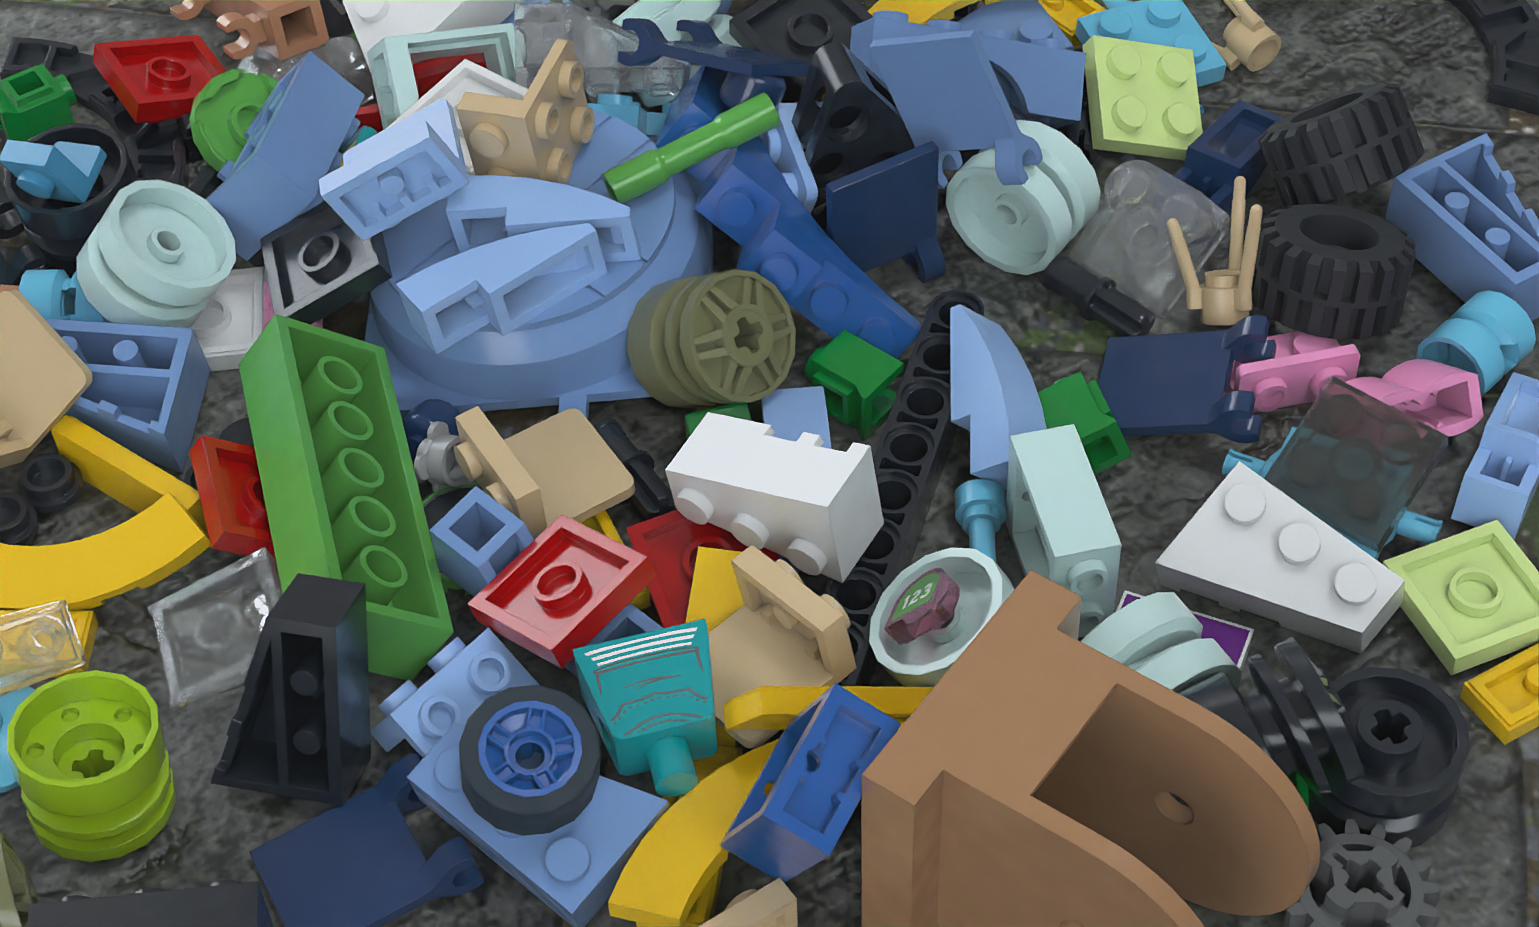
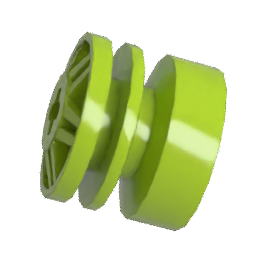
M98 670L72 673L38 687L18 705L7 727V751L15 778L21 787V798L27 809L29 824L41 845L63 858L86 862L120 858L147 845L167 825L176 804L175 779L170 767L169 754L165 748L164 732L158 706L143 685L123 674Z

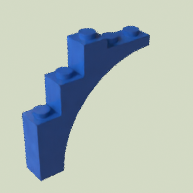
M704 65L699 68L672 101L656 143L657 148L712 122L717 115L730 109L721 101L719 96L720 87L727 75L724 70ZM760 135L736 148L725 149L685 169L703 183L694 209L742 245L737 269L756 272L773 283L788 305L796 309L830 337L835 339L845 329L897 359L919 336L922 323L889 297L857 267L805 209L772 162Z

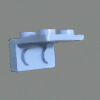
M445 98L437 100L347 150L343 154L344 166L319 179L321 197L362 241L385 229L396 226L403 219L438 200L449 197L456 190L469 184L453 107Z

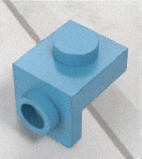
M7 140L0 154V163L17 177L16 184L33 196L44 199L85 203L107 154L99 146L58 141L53 146Z

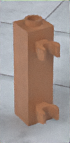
M184 0L181 4L170 7L171 14L179 20H189L196 17L204 7L218 17L216 20L217 26L226 33L235 30L240 32L241 34L237 41L223 46L224 52L233 59L247 58L260 46L278 60L283 61L330 42L320 0Z

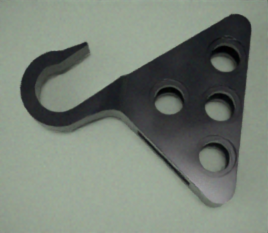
M832 42L819 48L813 56L792 118V124L799 141L808 131L813 129L807 149L803 148L804 156L818 189V197L813 209L826 203V184L915 148L886 83L842 43ZM826 85L828 89L823 103L815 100L816 94L822 86ZM1008 104L1015 121H1027L1024 114L1017 107ZM959 150V152H960L961 155L964 154L965 152L969 151V150ZM826 204V207L820 214L816 216L814 210H812L810 215L827 234Z

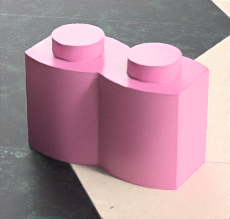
M1414 359L1403 362L1389 370L1381 379L1377 377L1351 379L1336 387L1326 397L1333 438L1380 456H1393L1405 453L1421 444L1429 435L1434 437H1450L1461 434L1475 426L1484 417L1478 374L1430 359Z

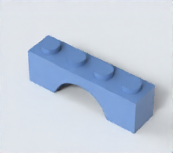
M876 11L873 13L872 18L852 27L850 51L885 83L869 49L870 44L874 40L961 31V24L949 20H931L927 22V25L908 22L909 16L903 12ZM1000 29L979 31L978 37L1008 104L1017 107L1024 114L1027 121L1040 122L1053 129L1081 121L1086 53L1066 50L1065 42L1058 39L1037 38L1032 39L1030 43L1014 41V34L1010 31Z
M477 486L429 530L439 570L474 597L534 541L533 536L522 520ZM630 603L586 646L663 628ZM573 658L564 667L578 678L575 659Z

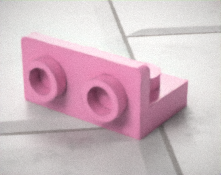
M1300 331L1269 336L1267 340H1275L1277 345L1275 358L1247 364L1234 360L1228 393L1240 390L1253 392L1255 397L1253 413L1270 412L1278 408L1320 400L1327 401L1326 397L1332 390L1342 383L1356 378L1361 355L1354 344L1340 346L1337 339L1314 336Z

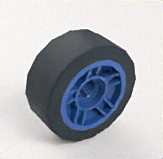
M540 685L510 687L485 699L467 719L459 742L462 790L475 813L496 829L521 836L551 833L575 821L592 801L600 776L601 752L598 730L586 709L564 692ZM535 752L541 754L542 764L535 769L522 768L516 761V759L522 761L526 758H532Z

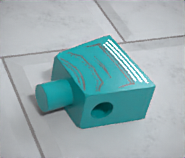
M697 620L573 649L582 697L617 772L621 775L630 776L651 771L655 791L661 796L674 797L691 791L698 783L693 760L710 757L718 751L712 664L706 620Z

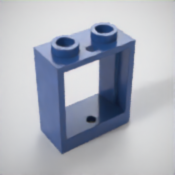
M835 683L788 722L721 841L720 846L775 880L781 878L784 883L829 857L861 799L862 773L896 734L901 723ZM767 783L775 784L767 797L764 793L765 785Z

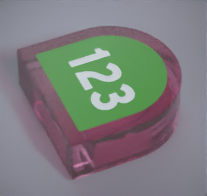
M935 568L924 573L900 595L891 611L884 630L899 645H902L951 620L960 597L959 585L942 568Z

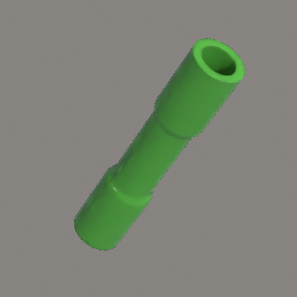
M763 92L717 115L712 122L658 149L648 150L602 173V180L611 199L625 204L665 184L675 174L725 149L736 148L779 126V115L769 96Z

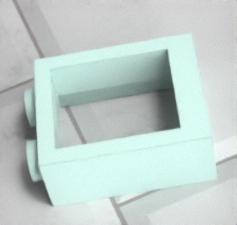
M513 23L400 35L381 39L367 51L383 130L419 100L411 61L484 53L488 70L527 88L523 73L526 68V53L522 42L516 39Z
M1074 424L1011 435L1006 492L1007 518L1005 523L1024 576L1032 570L1082 596L1078 637H1085L1114 613L1122 544Z

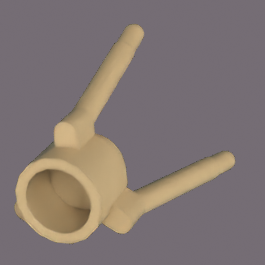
M1223 0L1236 17L1224 30L1223 38L1226 41V47L1223 48L1213 42L1211 43L1230 70H1234L1241 63L1252 72L1263 69L1278 54L1282 43L1280 36L1264 23V20L1251 9L1245 0Z
M1238 176L1234 180L1228 269L1206 272L1205 283L1199 285L1178 220L1170 218L1167 221L1172 246L1186 287L1187 309H1200V321L1203 324L1235 325L1241 319L1250 316L1249 310H1252V282L1263 209L1258 204L1251 207L1244 242L1246 179L1243 176Z

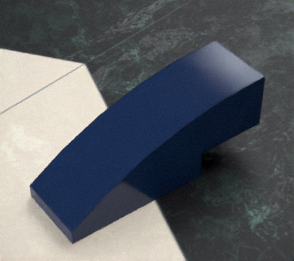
M1242 100L1234 104L1188 146L1184 166L1157 190L1148 230L1171 239L1167 221L1170 218H1176L1180 224L1187 246L1201 252L1231 218L1235 178L1243 176L1246 179V198L1265 170L1267 163L1258 139L1270 126L1284 117Z

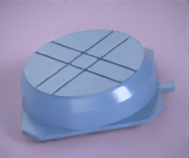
M593 110L595 115L593 135L588 143L582 144L573 161L570 179L566 184L611 199L601 174L648 150L658 149L656 143L659 136L647 137L636 127L620 118H612L609 114ZM683 170L670 177L665 184L624 204L631 208L641 248L640 260L605 262L607 274L507 335L502 336L491 323H488L439 354H436L412 328L396 284L435 263L459 254L446 214L448 197L438 200L403 219L396 226L383 230L382 233L392 278L370 291L365 342L384 347L401 418L427 399H440L448 402L460 414L476 406L482 412L559 405L558 413L569 408H575L580 410L588 419L589 402L652 397L647 393L633 372L627 352L628 324L637 302L653 286L672 279L695 275L704 276L713 273L714 224L694 209L703 183L688 171Z

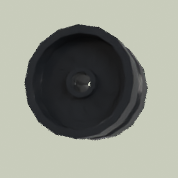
M1369 667L1342 674L1331 684L1337 692L1353 725L1356 750L1363 765L1365 776L1347 784L1341 779L1327 756L1320 759L1319 761L1328 780L1331 792L1320 797L1308 786V809L1311 816L1318 825L1325 823L1329 826L1335 835L1343 834L1347 819H1354L1359 827L1360 834L1370 835L1372 829L1379 823L1385 825L1386 835L1384 840L1392 845L1405 837L1412 841L1411 848L1422 845L1443 828L1452 808L1459 786L1458 781L1464 770L1470 750L1468 723L1453 698L1431 680L1403 669Z

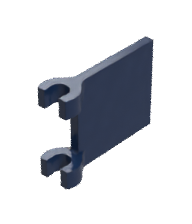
M623 19L622 29L634 31L638 36L639 46L636 51H618L617 61L625 66H648L662 56L672 58V61L679 66L704 65L747 76H807L811 63L725 44L718 39L713 29L706 22L686 19L677 21L676 30L688 32L692 36L693 41H668L659 27L649 19Z
M933 141L826 184L827 235L863 272L901 257L906 264L917 261L919 268L918 278L922 283L944 275L945 262L936 235L939 147Z
M1259 315L1248 316L1238 321L1228 330L1110 337L1105 351L1098 386L1123 436L1214 433L1237 443H1254L1259 441L1263 420L1261 415H1252L1255 404L1253 392L1240 390L1228 393L1234 360L1247 364L1275 358L1276 342L1275 340H1267L1268 318Z
M417 753L405 756L395 762L374 787L345 801L343 806L337 805L249 852L285 927H382L434 898L463 895L484 883V879L462 836L441 845L427 861L401 812H412L427 807L418 798L407 779V776L421 761Z

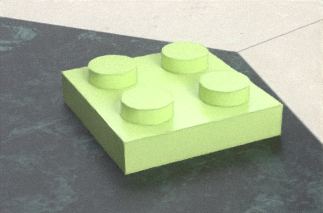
M1093 35L1082 45L1083 53H1086L1085 77L1093 149L1185 161L1188 146L1203 133L1193 50Z
M1498 519L1383 561L1384 566L1405 580L1403 603L1400 606L1450 675L1539 642V571Z

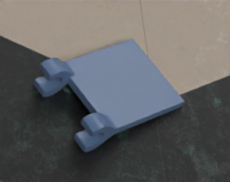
M976 30L878 39L870 44L869 49L915 148L930 141H933L939 147L938 189H944L948 184L943 171L959 170L963 164L959 150L995 148V168L1000 182L1003 185H1022L1027 182L1029 178L1023 166L1039 165L1043 159L1040 146L1034 138L1024 135L1019 130Z

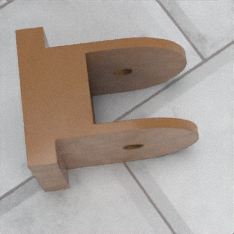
M1030 570L861 775L862 927H1204L1200 919L1183 899L1229 914L1242 916L1270 915L1291 907L1299 900L1313 880L1320 862V841L1315 823L1303 798L1280 767L1260 747L1233 725L1208 709L1078 641L1082 596ZM1170 793L1180 797L1189 807L1178 802Z

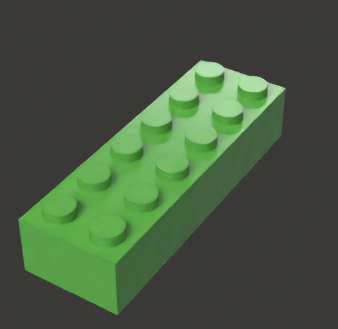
M274 314L238 365L282 593L285 592L298 573L365 583L368 672L413 681L453 634L454 630L385 349L375 344Z

